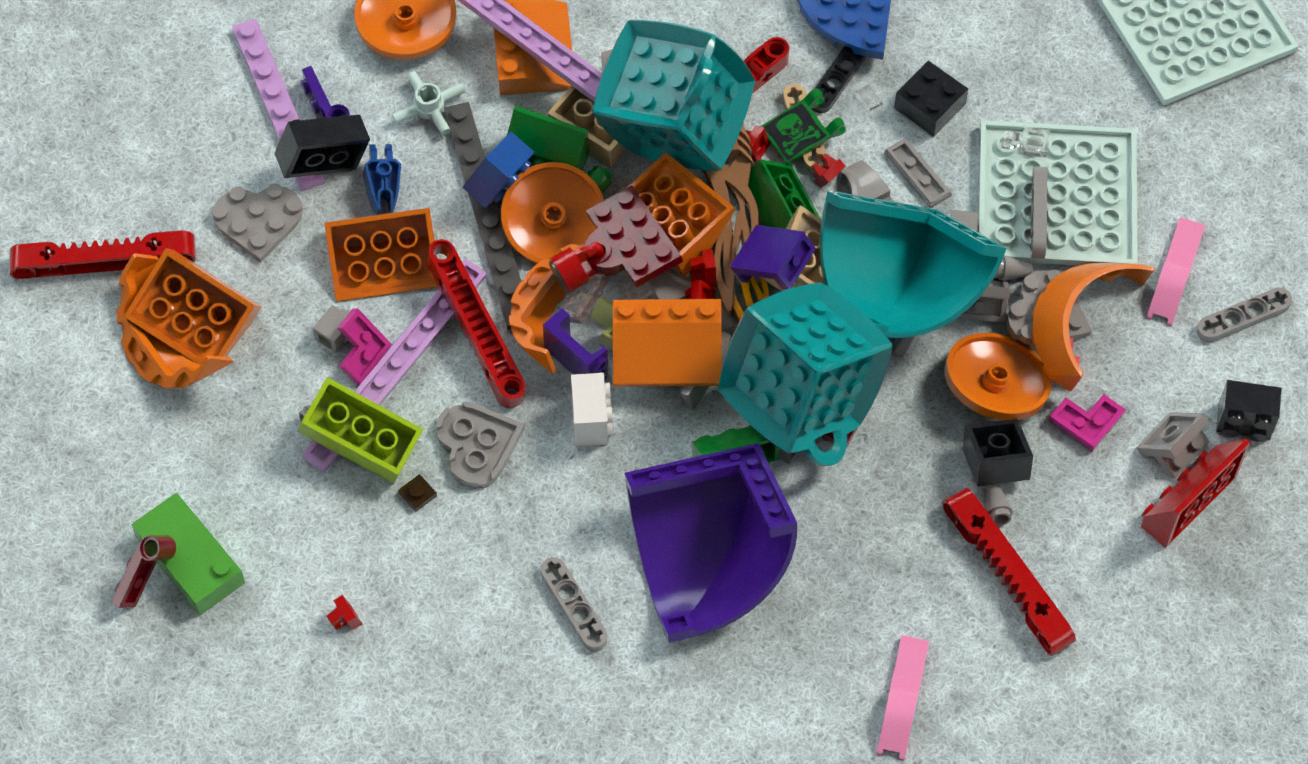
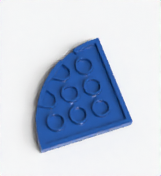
M797 0L803 17L825 39L835 45L840 43L852 48V52L855 54L883 60L891 0Z

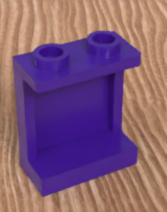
M756 225L730 265V268L743 283H748L752 276L774 279L781 289L786 290L793 287L816 247L803 231Z
M561 308L543 324L544 349H547L573 375L604 373L605 381L608 376V349L602 346L597 352L590 354L571 337L570 314Z

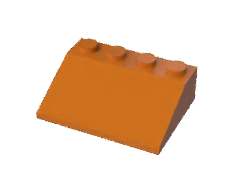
M504 0L572 51L566 2L556 0ZM493 27L500 96L568 90L571 86L568 82Z
M666 152L631 184L681 254L683 262L673 268L686 277L691 271L690 259L702 256L701 250L712 248L734 213V206Z
M430 208L324 222L336 301L438 287L427 264L429 246L435 241Z
M166 248L124 317L190 360L202 364L208 355L227 357L251 325L262 306L180 253Z
M721 299L613 300V387L719 386L722 370Z

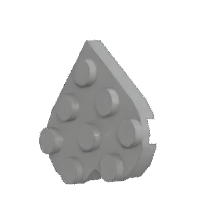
M277 183L269 185L268 188L258 194L244 190L242 187H234L230 192L221 196L212 209L215 225L219 231L260 262L297 227L302 219L303 212L302 202L298 195Z
M1036 271L1024 278L1019 292L1020 300L1011 305L1005 322L1007 332L1014 341L1018 339L1022 343L1030 345L1029 348H1036L1032 343L1031 332L1033 331V309L1039 295L1044 292L1046 285L1059 275L1060 271ZM1077 299L1074 302L1069 319V338H1073V341L1090 336L1092 332Z
M462 402V405H456L450 409L448 407L445 408L440 414L436 425L439 443L451 452L449 456L451 474L458 482L473 488H487L497 480L525 429L524 423L468 402Z

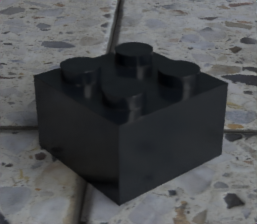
M928 60L896 92L894 109L934 137L964 107L967 101L968 88Z
M1227 380L1218 403L1216 432H1221L1224 436L1232 438L1239 435L1248 436L1251 440L1258 442L1265 441L1266 439L1270 440L1280 417L1282 388Z
M1018 419L965 425L962 450L977 487L1030 480L1033 454Z

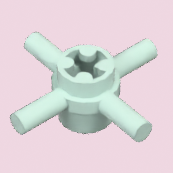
M415 71L410 72L407 77L415 89L413 105L392 114L395 123L397 124L418 114L421 118L433 119L440 133L443 136L448 135L451 129L441 114L444 110V102L465 93L463 84H458L440 92L437 85L433 83L423 84Z

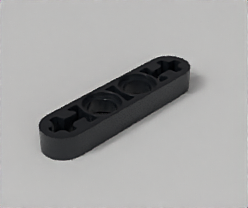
M843 47L815 87L822 92L823 96L825 91L828 94L826 95V102L812 108L813 111L826 113L833 107L866 59L865 56L855 55L852 52V48ZM848 60L854 66L850 69H845L841 67L840 63ZM830 79H838L841 82V85L838 87H831L828 85L827 81Z

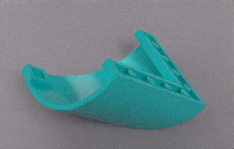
M827 191L820 231V259L824 284L860 309L886 337L905 338L923 335L937 330L958 318L987 289L996 275L1007 249L937 209Z

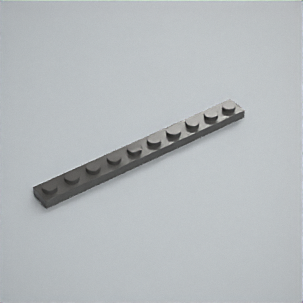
M469 102L444 107L465 183L485 159ZM468 193L506 327L509 330L511 329L509 322L512 308L511 299L518 284L522 281L512 247L502 229L501 209L499 203L494 201L485 208Z

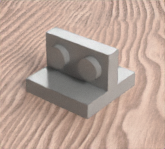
M992 280L979 299L958 318L1005 323L1007 302L1010 297L1008 281Z
M1170 412L1138 445L1137 450L1143 456L1156 457L1165 472L1170 477L1176 478L1210 442L1202 431L1209 421L1204 414Z

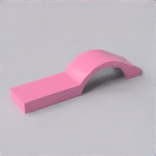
M1180 217L1146 318L1152 319L1153 314L1168 318L1167 325L1172 326L1205 228L1204 224Z
M905 635L901 636L877 749L878 755H882L884 749L900 753L899 759L905 760L929 645L928 640Z

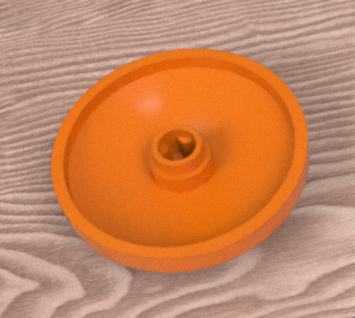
M357 0L354 17L360 38L372 51L395 60H412L430 55L449 40L455 29L457 12L455 0Z
M558 162L541 163L526 169L524 173L521 172L516 182L509 189L507 188L501 206L502 229L511 247L527 261L537 264L544 258L549 259L560 253V249L567 245L585 244L589 235L596 230L586 210L604 201L599 187L592 178L574 166Z
M976 333L960 339L951 348L944 366L946 382L955 397L976 413L996 420H1022L1035 415L1045 405L1052 388V380L1043 370L1042 366L1044 364L1040 356L1021 341H1014L1012 337L1002 334Z

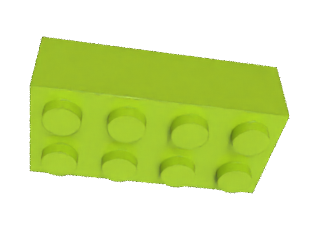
M326 377L297 432L394 484L424 429Z

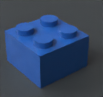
M510 132L485 157L462 188L485 208L492 201L498 203L505 195V188L509 189L519 178L517 174L524 173L530 167L531 163L528 160L534 154V151L515 134Z

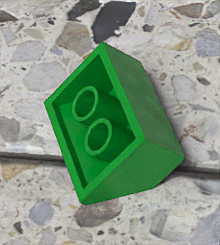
M515 106L507 135L512 132L534 151V154L528 160L532 166L547 162H558L583 170L589 157L587 129Z
M759 159L753 168L751 167L748 187L755 199L758 217L762 220L764 226L786 229L800 205L820 218L792 165Z
M751 425L741 429L731 428L715 436H701L696 441H692L693 457L758 443L768 463L780 459V448L766 439Z

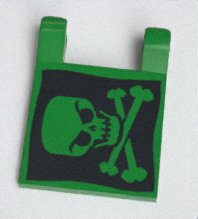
M818 88L813 89L803 100L760 126L765 128L769 141L787 165L827 140L846 132L844 121L840 117L832 120L825 128L811 110V108L818 107L824 103L822 92Z

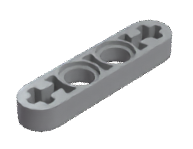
M1033 166L1031 187V258L1045 259L1047 243V167Z
M1274 288L1202 318L1198 323L1196 333L1204 342L1217 341L1286 312L1291 305L1292 296L1284 288ZM1276 296L1278 299H1284L1283 305L1280 302L1273 303ZM1258 306L1262 309L1263 314L1259 316L1252 315L1248 308ZM1233 315L1239 319L1240 323L1238 325H1230L1226 322L1225 317ZM1206 325L1209 328L1217 326L1213 334L1210 331H1204Z
M557 557L547 558L541 565L542 579L583 645L590 651L602 650L607 644L606 629L565 563ZM549 566H553L555 569L559 567L558 575L561 579L560 582L557 583L553 573L547 574ZM567 587L573 589L575 595L571 599H563L559 592ZM577 610H585L589 617L583 622H578L573 618V614ZM591 625L595 635L601 634L600 642L588 641L590 639L588 626Z

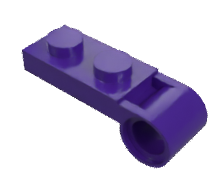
M312 66L302 69L303 80H300V84L305 95L310 94L312 97L310 105L315 115L320 114L321 117L325 118L350 115L349 109L341 104L330 105Z

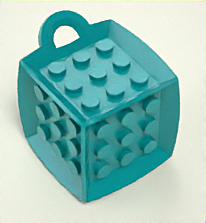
M629 20L623 27L608 57L598 85L592 112L611 137L637 155L657 161L666 152L685 168L719 171L729 157L743 126L751 101L755 79L742 58L727 43L714 34L669 22Z
M822 282L793 287L768 296L746 309L728 346L720 374L718 390L748 424L786 453L805 451L807 457L814 464L822 467L837 464L846 452L847 434L861 425L877 397L889 364L892 343L860 309ZM833 432V447L827 452L821 451L817 447L815 439L826 433Z

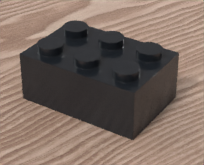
M360 114L329 118L319 117L309 120L296 119L287 123L274 154L284 178L347 172L357 169L370 141V137Z

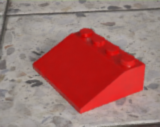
M1243 439L1216 445L1209 453L1207 451L1202 452L1195 461L1196 465L1191 470L1185 469L1178 477V483L1173 488L1168 486L1159 498L1161 500L1156 505L1150 504L1141 515L1143 517L1141 528L1166 548L1237 477L1250 441Z

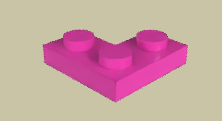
M352 308L337 328L354 346L339 367L354 383L361 384L392 344L358 308Z
M1105 394L1102 395L1089 412H1086L1074 402L1065 398L1050 415L1049 421L1093 452L1122 418L1126 409Z

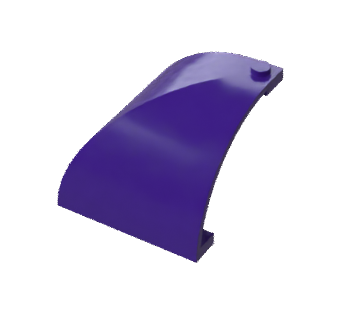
M758 443L624 473L631 518L644 574L668 643L707 634L735 622L758 606L780 582L792 560L796 547L797 521Z

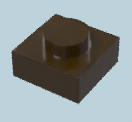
M420 474L398 490L401 497L415 512L437 497V492Z

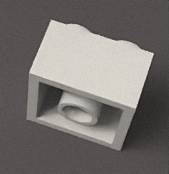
M604 373L571 375L575 447L608 445V436L613 435L610 383H604Z

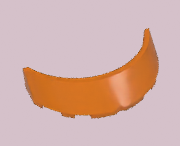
M570 244V245H567V246L561 248V249H560V252H562L563 250H565V249H567V248H569V247H570L573 251H575V250H577V249H579V248L584 247L585 244H582V245ZM544 258L518 284L511 299L512 308L509 322L518 344L553 375L556 368L549 351L544 349L543 324L551 318L556 308L570 293L563 291L551 271L548 263L550 260ZM598 272L597 274L589 277L588 279L590 281L598 276L603 275L604 273Z
M135 253L120 275L119 286H122L121 304L116 310L117 324L122 325L123 338L121 343L128 360L134 364L135 370L148 382L155 383L163 388H183L233 363L230 357L212 355L206 356L202 364L190 361L178 351L124 317L159 260L157 256Z
M1089 263L1072 267L1060 273L1046 285L1044 292L1039 295L1033 309V331L1031 332L1032 343L1037 348L1041 361L1044 364L1042 368L1049 378L1068 391H1072L1084 375L1075 359L1069 338L1071 310L1081 291L1096 278L1110 282L1118 276L1127 277L1143 286L1155 270V267L1140 264Z

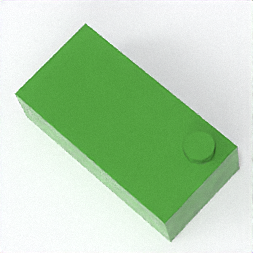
M177 492L131 524L135 537L139 542L148 535H168L174 539L176 543L174 557L170 560L157 561V564L199 615H202L245 584L242 570Z

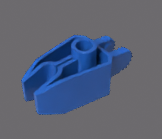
M369 144V161L365 164L362 174L370 206L376 215L380 214V200L382 197L388 202L389 213H394L399 194L401 163L397 159H393L391 144L385 145V159H377L376 145Z

